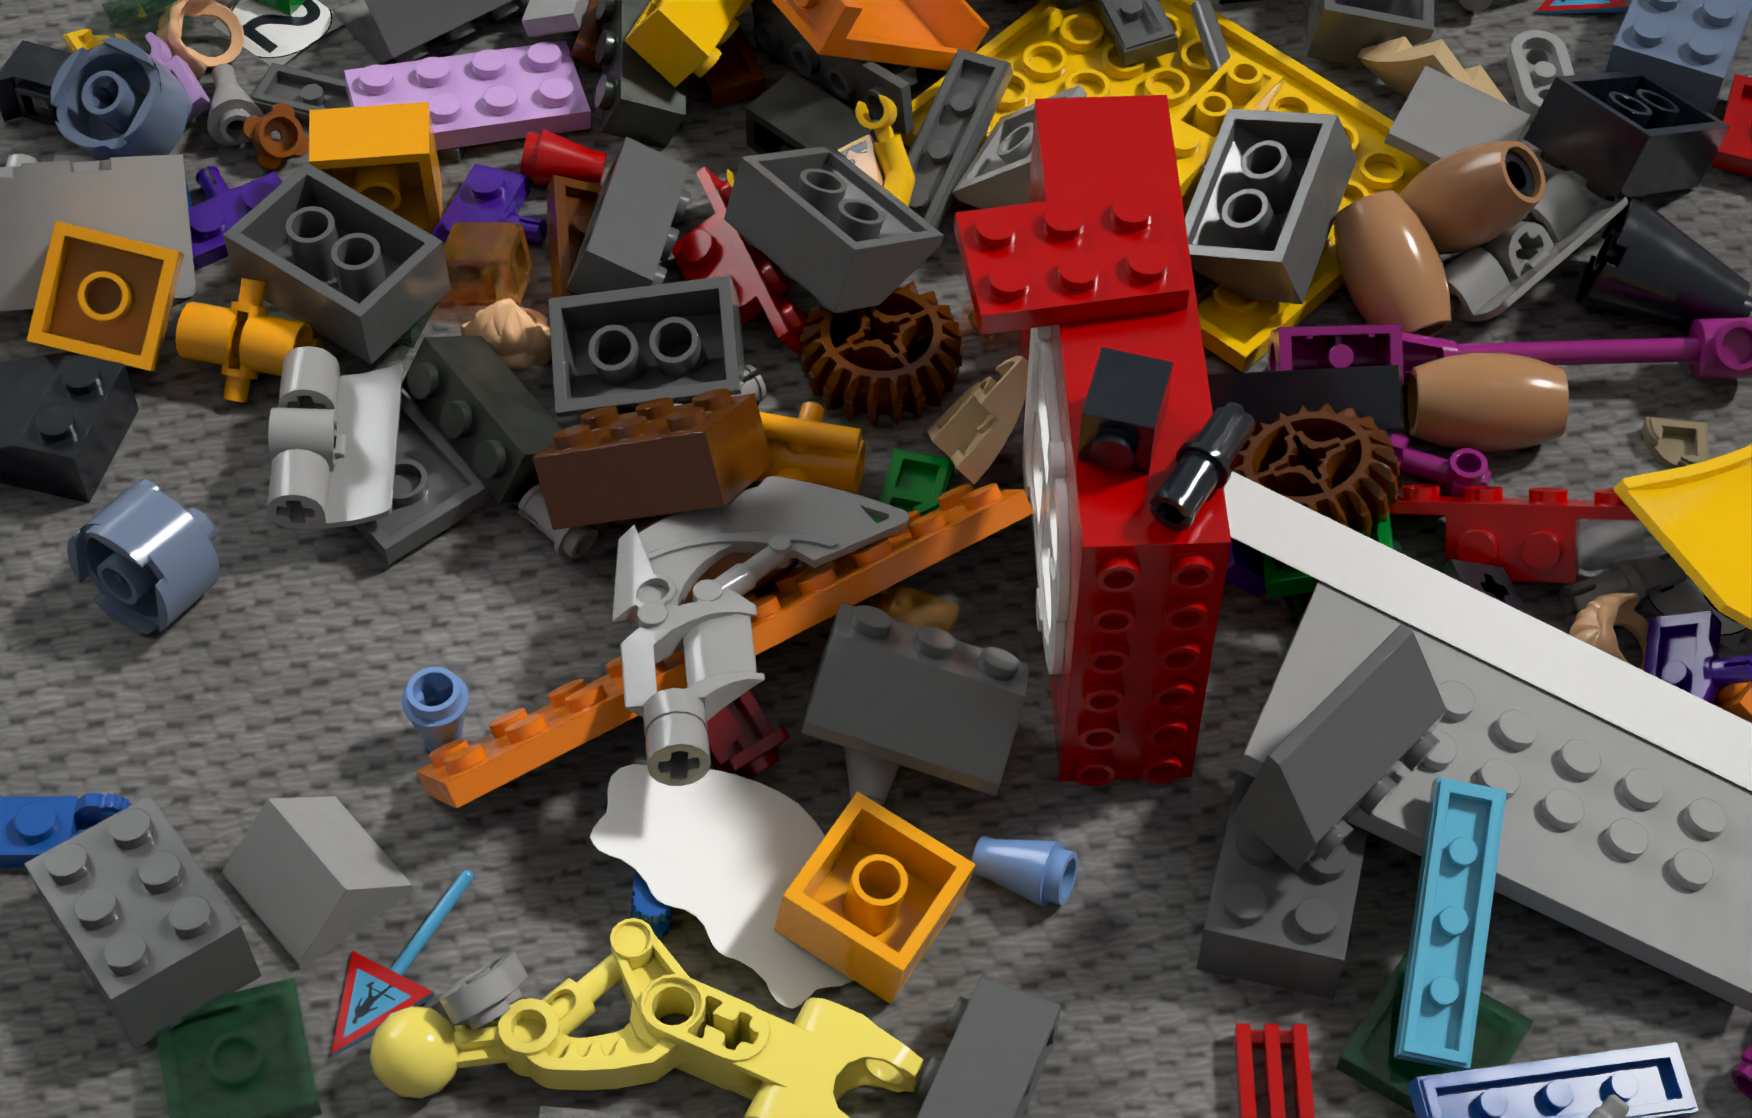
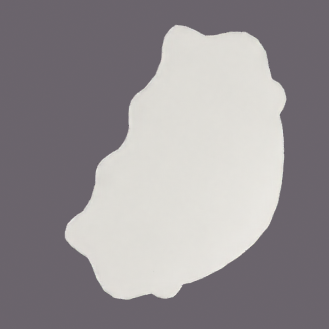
M631 764L621 767L611 776L607 790V812L595 825L590 835L594 846L598 851L621 859L634 868L647 883L651 894L656 900L665 905L686 910L694 915L704 925L714 948L722 955L736 959L752 968L766 982L770 993L778 1003L793 1009L806 1001L817 989L842 986L854 981L774 931L784 893L825 837L817 823L798 803L762 783L739 775L709 769L702 779L684 786H668L657 782L650 776L647 765Z

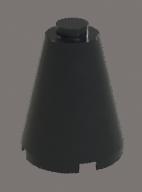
M1629 196L1627 197L1629 205L1612 218L1603 231L1601 238L1605 239L1597 257L1591 255L1576 295V301L1587 306V309L1690 330V326L1695 319L1748 318L1752 311V297L1748 295L1750 283L1646 202Z

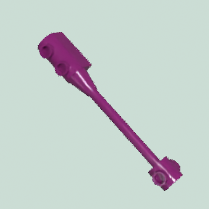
M1752 317L1695 319L1690 326L1689 335L1686 338L1457 344L1453 340L1402 332V324L1278 327L1272 330L1269 336L1268 371L1401 365L1402 386H1404V383L1408 382L1409 374L1413 367L1433 360L1466 353H1508L1530 357L1551 365L1688 362L1691 374L1696 380L1752 378Z

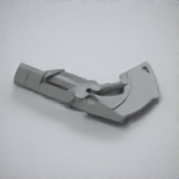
M770 476L765 478L758 487L743 490L725 506L678 512L656 522L639 533L635 525H633L618 539L612 622L638 621V628L620 644L625 708L643 717L647 768L652 778L668 786H684L702 779L708 773L711 764L707 721L732 701L765 680L764 674L757 673L751 626V618L757 616L756 605L744 598L743 595L753 589L758 580L775 568L783 569L791 564V558H798L816 568L907 529L909 526L908 512L843 490L810 482ZM870 516L884 519V521L876 524ZM730 553H757L743 564L737 563L714 580L706 579L696 583L712 565ZM693 587V602L684 604L688 593ZM684 649L687 688H671L657 693L655 664Z

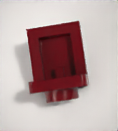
M750 690L732 701L707 721L710 759L714 769L731 774L740 770L747 779H751L780 761L781 759L776 753L775 748L790 738L784 726L776 731L773 729Z

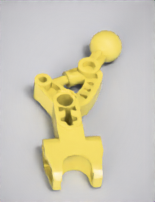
M636 918L625 919L612 929L610 935L612 954L579 981L575 982L570 978L566 979L542 1000L534 998L520 999L509 1005L511 1009L502 1014L500 1020L491 1021L472 1030L469 1024L453 1026L448 1019L432 1008L411 1006L391 1013L376 1029L370 1053L374 1074L383 1085L400 1097L424 1098L440 1092L456 1075L458 1068L506 1063L508 1068L517 1075L531 1077L537 1084L545 1088L557 1090L618 1089L652 1083L659 1080L672 1069L677 1068L717 1087L753 1100L744 1118H849L837 1106V1101L847 1091L866 1085L898 1093L903 1091L914 1092L922 1076L923 1059L910 1048L879 1028L863 1014L835 1002L814 997L807 999L794 1024L764 1012L750 1003L690 978L653 933L650 925ZM619 982L631 1009L630 1022L624 1029L614 1033L587 1038L569 1037L570 1033L595 1013L596 1010L593 1003ZM673 1013L683 1014L689 1018L679 1025H667L659 1021L662 1017Z

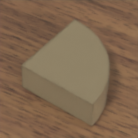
M1645 417L1642 426L1644 442L1654 458L1665 468L1673 469L1710 459L1707 422Z

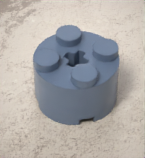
M120 38L102 39L100 41L104 44L90 50L82 47L65 60L52 84L51 104L56 107L58 119L56 125L68 140L98 160H108L112 157L168 155L182 137L188 116L192 111V100L174 74L137 45Z
M147 479L138 480L134 485L122 492L69 539L67 544L68 559L79 582L81 583L89 576L101 591L93 599L95 603L111 618L140 634H150L157 627H159L161 632L206 593L220 576L218 557L211 543L216 538L217 533L211 520L195 508H190L186 511Z

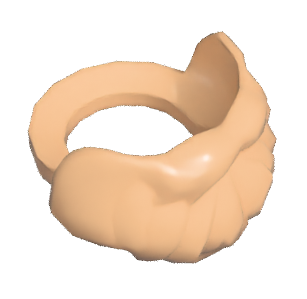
M172 0L169 5L165 6V12L159 18V29L156 32V36L168 44L172 57L177 55L187 62L197 79L204 75L207 68H215L219 64H231L241 53L244 44L243 27L238 17L228 7L217 3L215 0ZM184 16H211L219 19L226 25L230 33L228 50L217 57H207L186 47L181 40Z
M511 298L499 300L485 309L479 310L475 313L473 320L460 326L462 336H482L510 370L520 371L528 366H543L552 360L548 318L543 313L534 309L519 307Z
M1611 593L1598 596L1595 600L1589 601L1586 608L1577 613L1569 635L1628 663L1619 650L1617 637L1613 626L1624 627L1632 632L1641 646L1643 659L1639 669L1644 671L1649 623L1643 616L1634 611L1635 606L1640 601L1639 595L1637 593Z

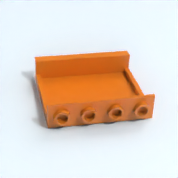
M772 0L819 55L948 71L957 50L962 49L975 53L990 28L965 0Z

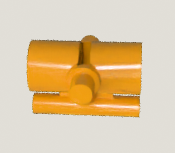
M242 278L238 301H232L231 308L191 301L182 309L178 319L175 339L178 355L185 359L222 365L221 374L227 375L223 399L248 402L251 379L257 380L259 372L281 376L284 356L290 350L305 346L323 349V341L313 338L312 328L307 322L268 315L269 307L263 306L266 282Z
M804 402L801 405L798 418L760 412L773 466L755 481L762 482L767 477L778 476L810 482L858 495L866 457V441L861 440L862 429L823 423L825 410L820 404L815 402Z

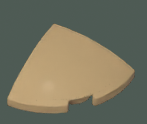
M1404 36L1363 48L1357 56L1378 79L1407 98L1426 65L1509 104L1481 65L1464 69L1442 39L1413 47Z
M1022 356L1012 357L996 367L995 370L1003 376L998 382L991 376L984 379L981 383L977 381L927 430L932 442L951 458L956 469L974 485L991 466L1005 445L1022 410L1027 392L1029 363Z

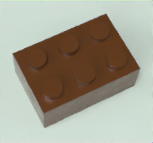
M723 388L696 395L692 398L693 403L674 406L673 399L667 397L642 403L635 408L636 412L618 415L617 408L609 406L582 414L580 416V425L556 432L552 435L554 443L532 457L552 529L558 530L721 507L728 504L773 466L755 393L731 397L729 389Z

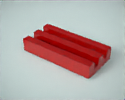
M1236 1023L1233 1036L1239 1118H1257L1252 1048H1264L1269 1118H1286L1280 1048L1291 1049L1296 1118H1315L1307 1024H1293L1291 1030H1279V1024H1264L1263 1030H1251L1250 1023Z

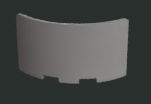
M183 154L112 157L108 160L73 162L74 172H71L70 160L21 163V166L0 167V311L34 309L55 220L180 251L184 254V259L174 298H188L195 294L196 282Z

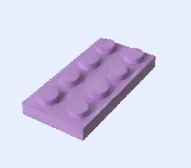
M566 40L539 42L528 46L498 50L487 49L476 53L447 57H428L417 61L387 65L376 64L365 68L344 70L345 86L351 107L429 102L436 150L526 138L528 132L542 134L543 129L555 134L591 128V110L573 59L569 57L570 51Z

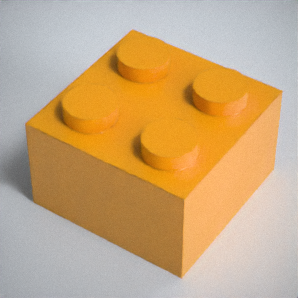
M429 102L310 110L309 164L432 234L443 216L442 179Z
M55 220L26 341L122 363L148 371H157L184 254L180 251Z
M857 791L784 893L774 931L892 1005L962 901L976 864Z

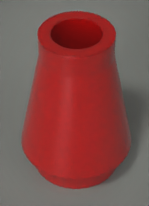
M543 129L542 134L528 132L523 149L520 173L527 174L528 179L533 180V186L549 185L553 175L601 185L607 153L594 151Z

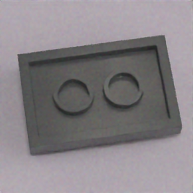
M402 392L392 513L388 517L353 525L388 565L493 501L490 491L465 461Z

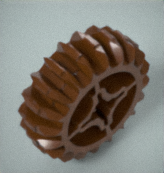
M914 281L903 288L898 287L877 306L855 309L848 313H834L819 305V309L810 310L809 317L806 320V325L808 326L803 328V334L800 336L801 370L804 372V378L809 381V387L812 389L813 396H823V401L826 403L828 411L844 405V413L848 421L852 420L860 412L867 413V418L872 427L878 420L879 415H890L891 419L898 426L904 411H908L921 419L926 409V404L940 407L945 392L953 391L954 385L957 382L959 367L963 363L962 333L959 329V323L953 321L950 305H938L934 291L918 295ZM924 353L923 356L916 360L917 355Z
M1329 403L1325 404L1318 412H1309L1302 404L1298 414L1288 417L1277 411L1276 422L1270 425L1255 423L1254 435L1248 438L1230 464L1231 473L1233 471L1369 538L1372 523L1386 522L1389 506L1397 503L1400 469L1397 456L1394 455L1392 442L1387 437L1386 431L1379 430L1372 417L1359 418L1352 407L1336 414Z

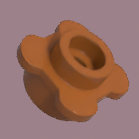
M286 103L273 105L271 112L261 117L249 116L242 125L243 135L252 140L258 152L256 157L257 163L265 169L277 168L282 159L291 155L302 156L309 147L308 137L303 133L300 122L294 117V109ZM273 131L280 133V140L277 142L271 138Z

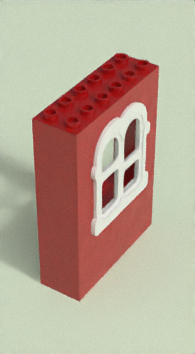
M1167 95L1035 99L1028 203L1158 187L1190 289L1188 305L1184 309L1020 330L1018 355L1024 357L1029 362L1027 392L1023 404L1025 420L1022 470L1024 491L1027 498H1030V505L1034 512L1031 514L1038 582V588H1036V619L1038 632L1043 634L1045 660L1050 680L1059 782L1077 781L1086 786H1100L1118 779H1145L1151 783L1163 784L1172 782L1179 777H1192L1231 548L1224 487L1213 490L1195 516L1192 525L1183 531L1173 530L1161 524L1150 511L1152 505L1149 504L1151 497L1158 492L1176 467V453L1185 442L1194 441L1213 414ZM1101 347L1173 362L1167 411L1149 474L1127 469H1110L1099 463L1077 459L1082 410Z

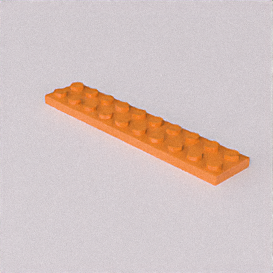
M971 483L958 486L941 494L937 498L940 508L921 517L918 510L908 512L909 526L907 529L834 559L813 571L810 565L790 570L775 579L777 589L758 599L755 593L743 595L744 598L756 605L757 616L751 618L755 656L836 615L841 602L853 606L1033 514L1034 512L1024 489H999L997 483L985 485L978 489H974ZM684 649L655 664L657 693L671 688H687ZM621 656L606 664L607 675L587 685L584 679H577L554 689L547 695L550 704L530 714H527L525 708H520L498 717L488 725L492 732L489 735L469 745L466 738L457 739L432 751L429 754L432 763L416 771L426 794L452 807L459 808L637 717L636 713L625 708Z

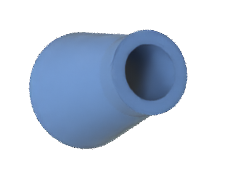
M429 667L415 673L403 691L401 704L404 713L424 740L427 750L432 752L449 742L463 738V727L469 699L468 689L463 680L450 670L442 667Z
M982 836L976 844L972 857V862L976 864L972 873L974 876L988 879L1043 908L1048 907L1050 903L1064 905L1068 901L1078 870L1077 853L1064 849L1061 841L995 839Z

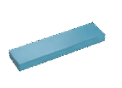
M1437 777L1432 782L1394 1058L1457 1071H1466L1471 1067L1507 790Z

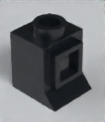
M24 40L21 41L0 70V111L4 122L25 117L57 126L56 107L51 104V88L58 70L72 53Z

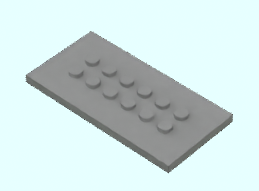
M1317 581L1236 767L1237 770L1255 778L1267 756L1401 623H1404L1414 632L1447 709L1432 732L1440 740V743L1414 772H1411L1406 766L1402 765L1390 777L1398 785L1371 816H1368L1363 810L1359 809L1347 822L1422 857L1431 786L1437 777L1507 790L1494 885L1495 892L1752 1013V791L1322 581Z

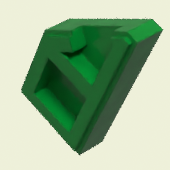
M894 448L878 501L903 509L906 512L918 510L921 517L940 508L937 498L949 491L954 474L952 460ZM873 517L876 524L884 521V519Z

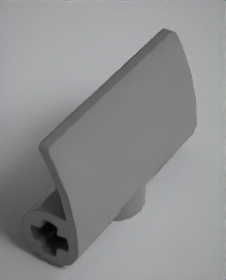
M1564 174L1554 175L1546 182L1543 198L1520 223L1500 237L1476 248L1465 250L1444 268L1449 286L1451 315L1461 321L1489 320L1500 315L1629 205L1627 198L1625 197L1610 208L1595 211L1588 195L1577 181Z
M312 346L297 347L290 350L284 356L278 408H271L268 428L269 460L272 465L266 512L271 520L286 528L326 529L375 521L388 517L392 513L403 380V365L401 363L367 373L340 376L336 357L322 348Z

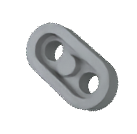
M1529 30L1518 34L1513 39L1507 67L1519 108L1530 114V120L1533 121L1555 77L1575 75L1566 45L1556 35L1542 30Z
M512 951L456 982L439 998V1001L453 1025L467 1019L472 1030L511 1009L509 1004L522 996L518 987L528 975L515 951Z

